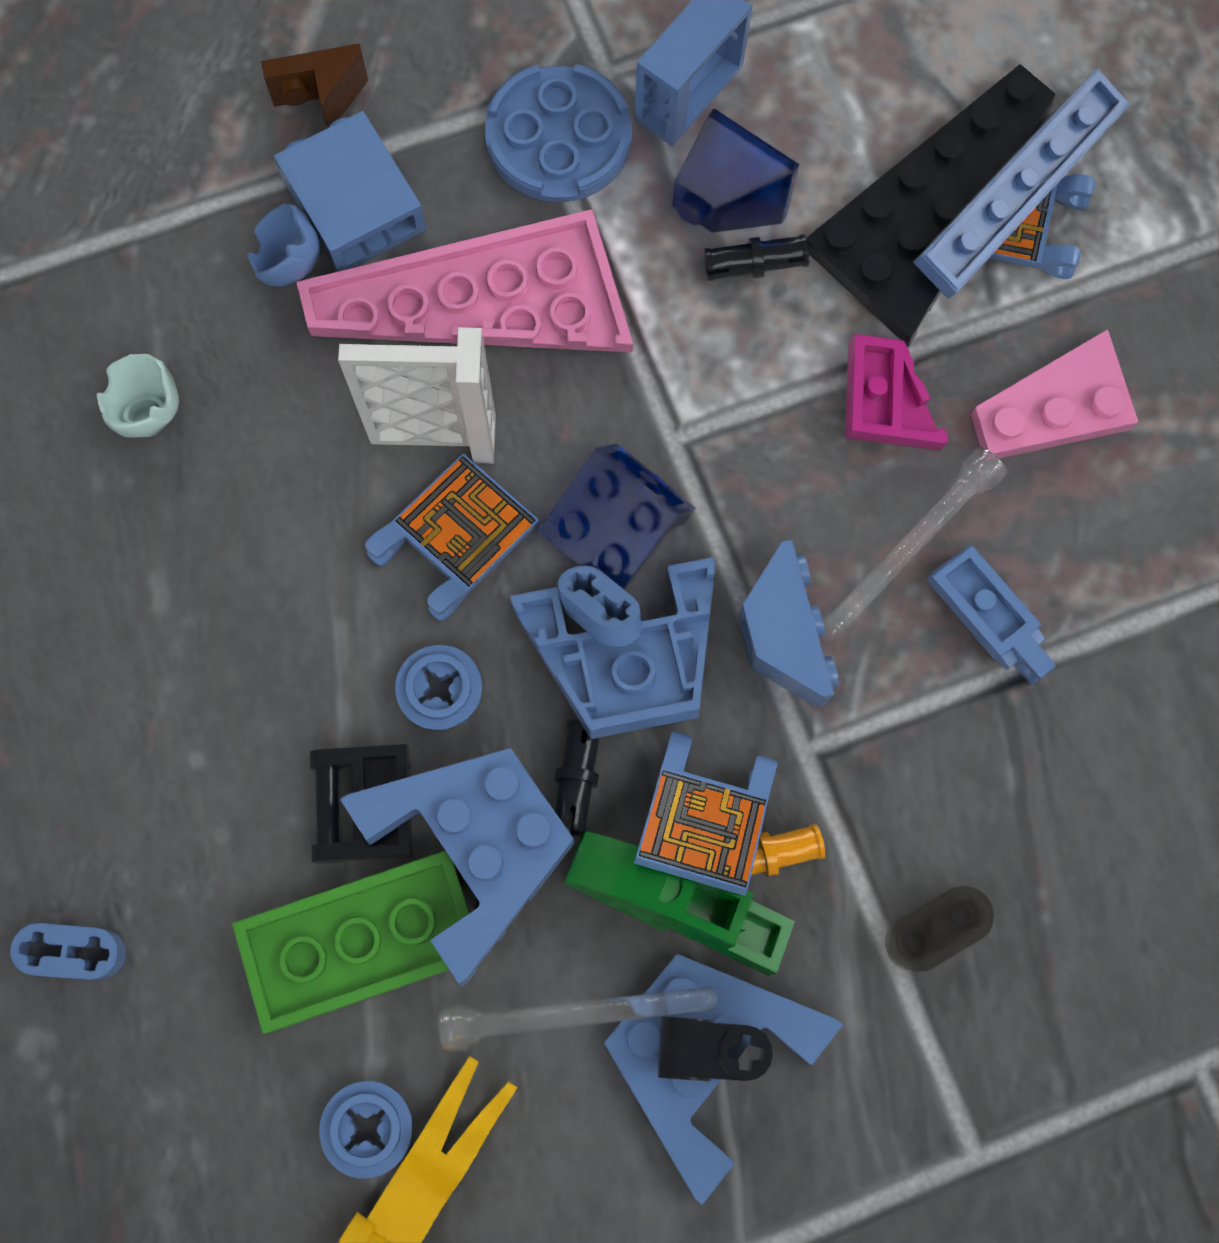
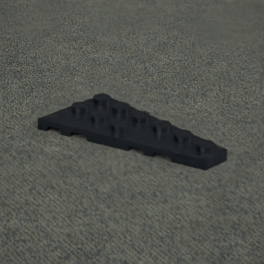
M1019 64L806 237L809 255L896 337L905 341L906 346L909 348L917 334L918 328L928 311H931L940 294V290L913 261L1038 130L1052 106L1055 93L1024 66Z

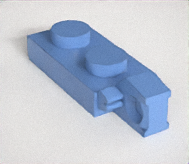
M968 545L929 575L926 580L991 657L995 661H999L1006 670L1014 665L1020 674L1031 685H1034L1057 666L1039 646L1045 640L1038 629L1042 624L973 546Z

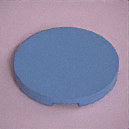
M576 63L574 67L550 66L539 68L537 64L510 77L494 94L487 109L485 123L486 148L490 161L497 173L508 185L518 192L547 202L580 200L605 188L623 169L632 143L629 107L619 89L608 78L591 68Z

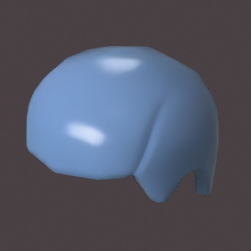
M282 204L271 210L257 223L254 234L260 243V249L257 254L249 252L247 257L255 271L256 278L264 285L276 287L292 286L308 275L316 265L321 253V239L311 220L296 205Z

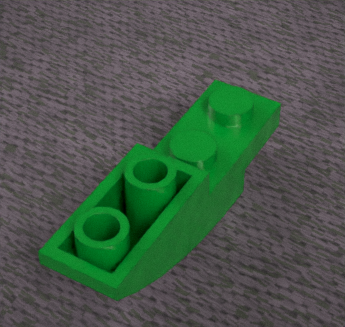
M585 831L582 834L562 884L661 932L666 929L674 930L767 976L777 974L795 921L752 901L754 893L747 891L746 896L634 864L639 846L589 831Z

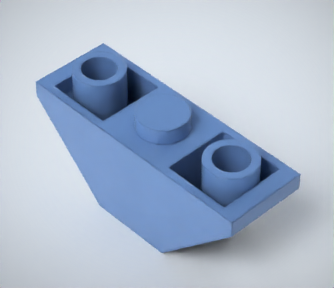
M787 540L781 542L749 593L740 610L738 621L751 669L814 707L827 705L834 696L833 688H837L839 685L838 674L833 658L831 656L824 657L819 637L824 636V623L818 605L810 606L805 586L810 585L811 579L806 558L803 554L796 555L793 541Z

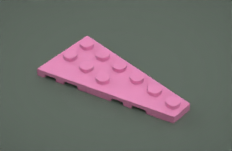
M592 209L296 282L311 336L457 344L458 327L482 328L484 345L633 353V341Z

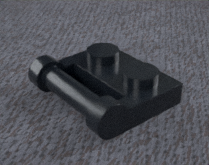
M396 744L310 751V769L316 770L317 844L311 846L312 863L326 864L344 861L413 857L411 818L371 845L365 840L353 821V842H339L338 769L352 767V793L410 777L408 745Z

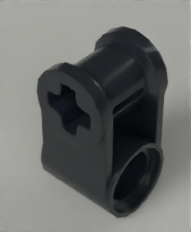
M661 1016L659 1078L711 1081V1079L749 1081L764 1075L771 1066L773 1057L772 1044L767 1035L756 1027L714 1023V1020ZM741 1035H749L750 1044L760 1048L761 1052L759 1059L750 1060L747 1070H740L739 1061L728 1055L729 1046L739 1045Z

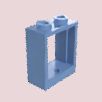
M692 0L637 61L634 120L673 147L743 67L753 5L746 0Z

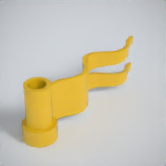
M469 1056L369 1216L366 1218L359 1212H356L337 1243H422L442 1207L464 1177L487 1135L518 1087L508 1081L476 1116L447 1153H444L441 1150L479 1061Z

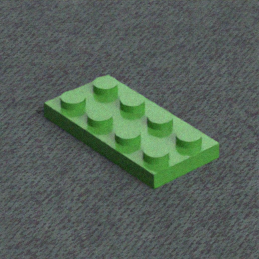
M442 851L232 923L262 1034H270L450 971L432 944L431 939L468 915L470 910L456 866L447 852Z

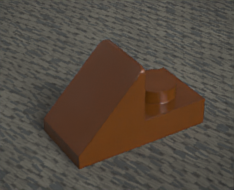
M360 43L261 61L264 79L274 107L282 105L297 106L309 100L320 99L328 128L334 121L341 118L368 82Z

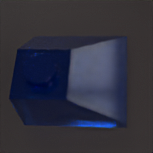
M714 108L703 124L675 179L672 206L676 208L679 215L685 221L693 225L700 224L712 233L781 224L788 214L800 164Z

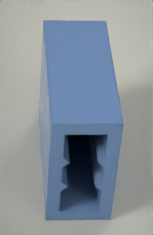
M364 111L351 117L340 118L334 121L329 128L305 140H296L290 143L283 151L273 155L286 188L298 208L313 223L321 239V247L336 272L354 268L426 231L420 202Z

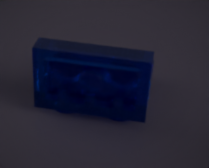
M616 443L595 448L539 528V532L578 566L595 567L625 590L669 530L684 525L696 508Z

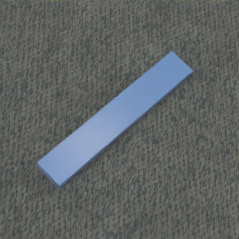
M1097 68L1086 77L913 263L947 299L955 295L1128 108L1130 103Z

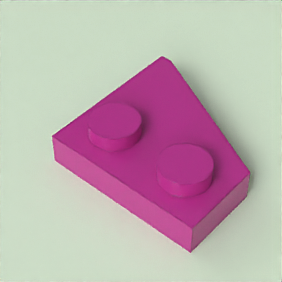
M854 334L848 342L845 438L941 450L948 444V435L944 428L937 429L926 405L931 398L923 381L914 372V361L905 341Z

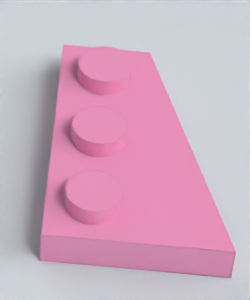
M1108 329L976 406L971 413L984 461L1129 431L1139 423Z

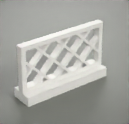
M458 327L457 346L339 344L338 361L371 444L470 446L474 463L494 464L496 414L482 328Z

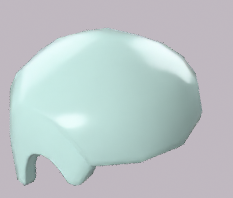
M130 354L110 364L106 370L109 380L108 387L104 393H97L96 395L105 424L112 431L123 437L141 438L157 435L173 419L178 410L179 395L172 375L162 361L150 354Z

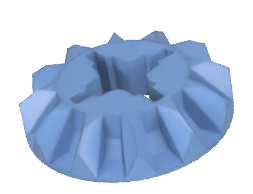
M432 645L416 651L403 663L396 678L395 694L400 709L409 720L422 729L445 732L452 727L466 723L475 709L480 706L483 683L476 664L466 653L452 646ZM427 671L433 677L436 676L440 681L454 678V682L448 688L451 694L450 698L454 704L450 706L439 697L425 700L426 695L431 690L428 683L429 680L425 675Z
M361 1081L350 1084L338 1091L330 1099L323 1111L319 1127L322 1150L328 1161L345 1175L360 1179L381 1176L393 1169L405 1156L412 1142L413 1115L409 1111L402 1094L382 1082ZM350 1110L366 1119L374 1114H379L382 1110L385 1111L386 1114L380 1119L382 1122L376 1129L377 1133L381 1136L380 1141L385 1145V1148L379 1143L375 1144L370 1139L357 1143L352 1148L348 1146L354 1139L353 1135L358 1130V1126L354 1122L355 1117L349 1112Z

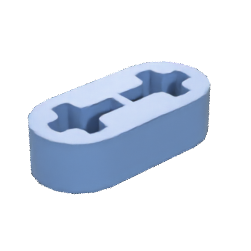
M584 565L568 569L560 576L558 589L562 609L596 640L606 646L620 647L634 642L640 636L642 624L639 603L602 571L595 567ZM606 614H608L611 617V619H609L608 621Z
M36 923L22 928L14 936L10 946V957L18 970L29 975L105 980L116 975L123 967L126 958V946L122 938L110 930ZM42 934H44V943L62 946L60 957L43 956L39 961V966H37L38 958L35 955H29V947L31 943H39L42 939ZM98 938H100V947L109 949V957L107 961H98L94 971L93 961L75 958L77 947L93 948L96 946Z

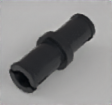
M805 234L761 241L760 237H753L748 239L747 244L704 249L708 281L752 274L753 278L764 277L766 271L800 266L809 267V259L806 258L809 257V250Z
M570 720L567 722L568 730L562 767L556 768L554 778L555 782L559 783L555 813L566 829L568 827L569 813H573L570 834L573 836H582L587 831L586 824L592 788L598 787L599 774L594 772L599 738L591 739L588 733L585 732L584 743H581L583 725L580 720Z

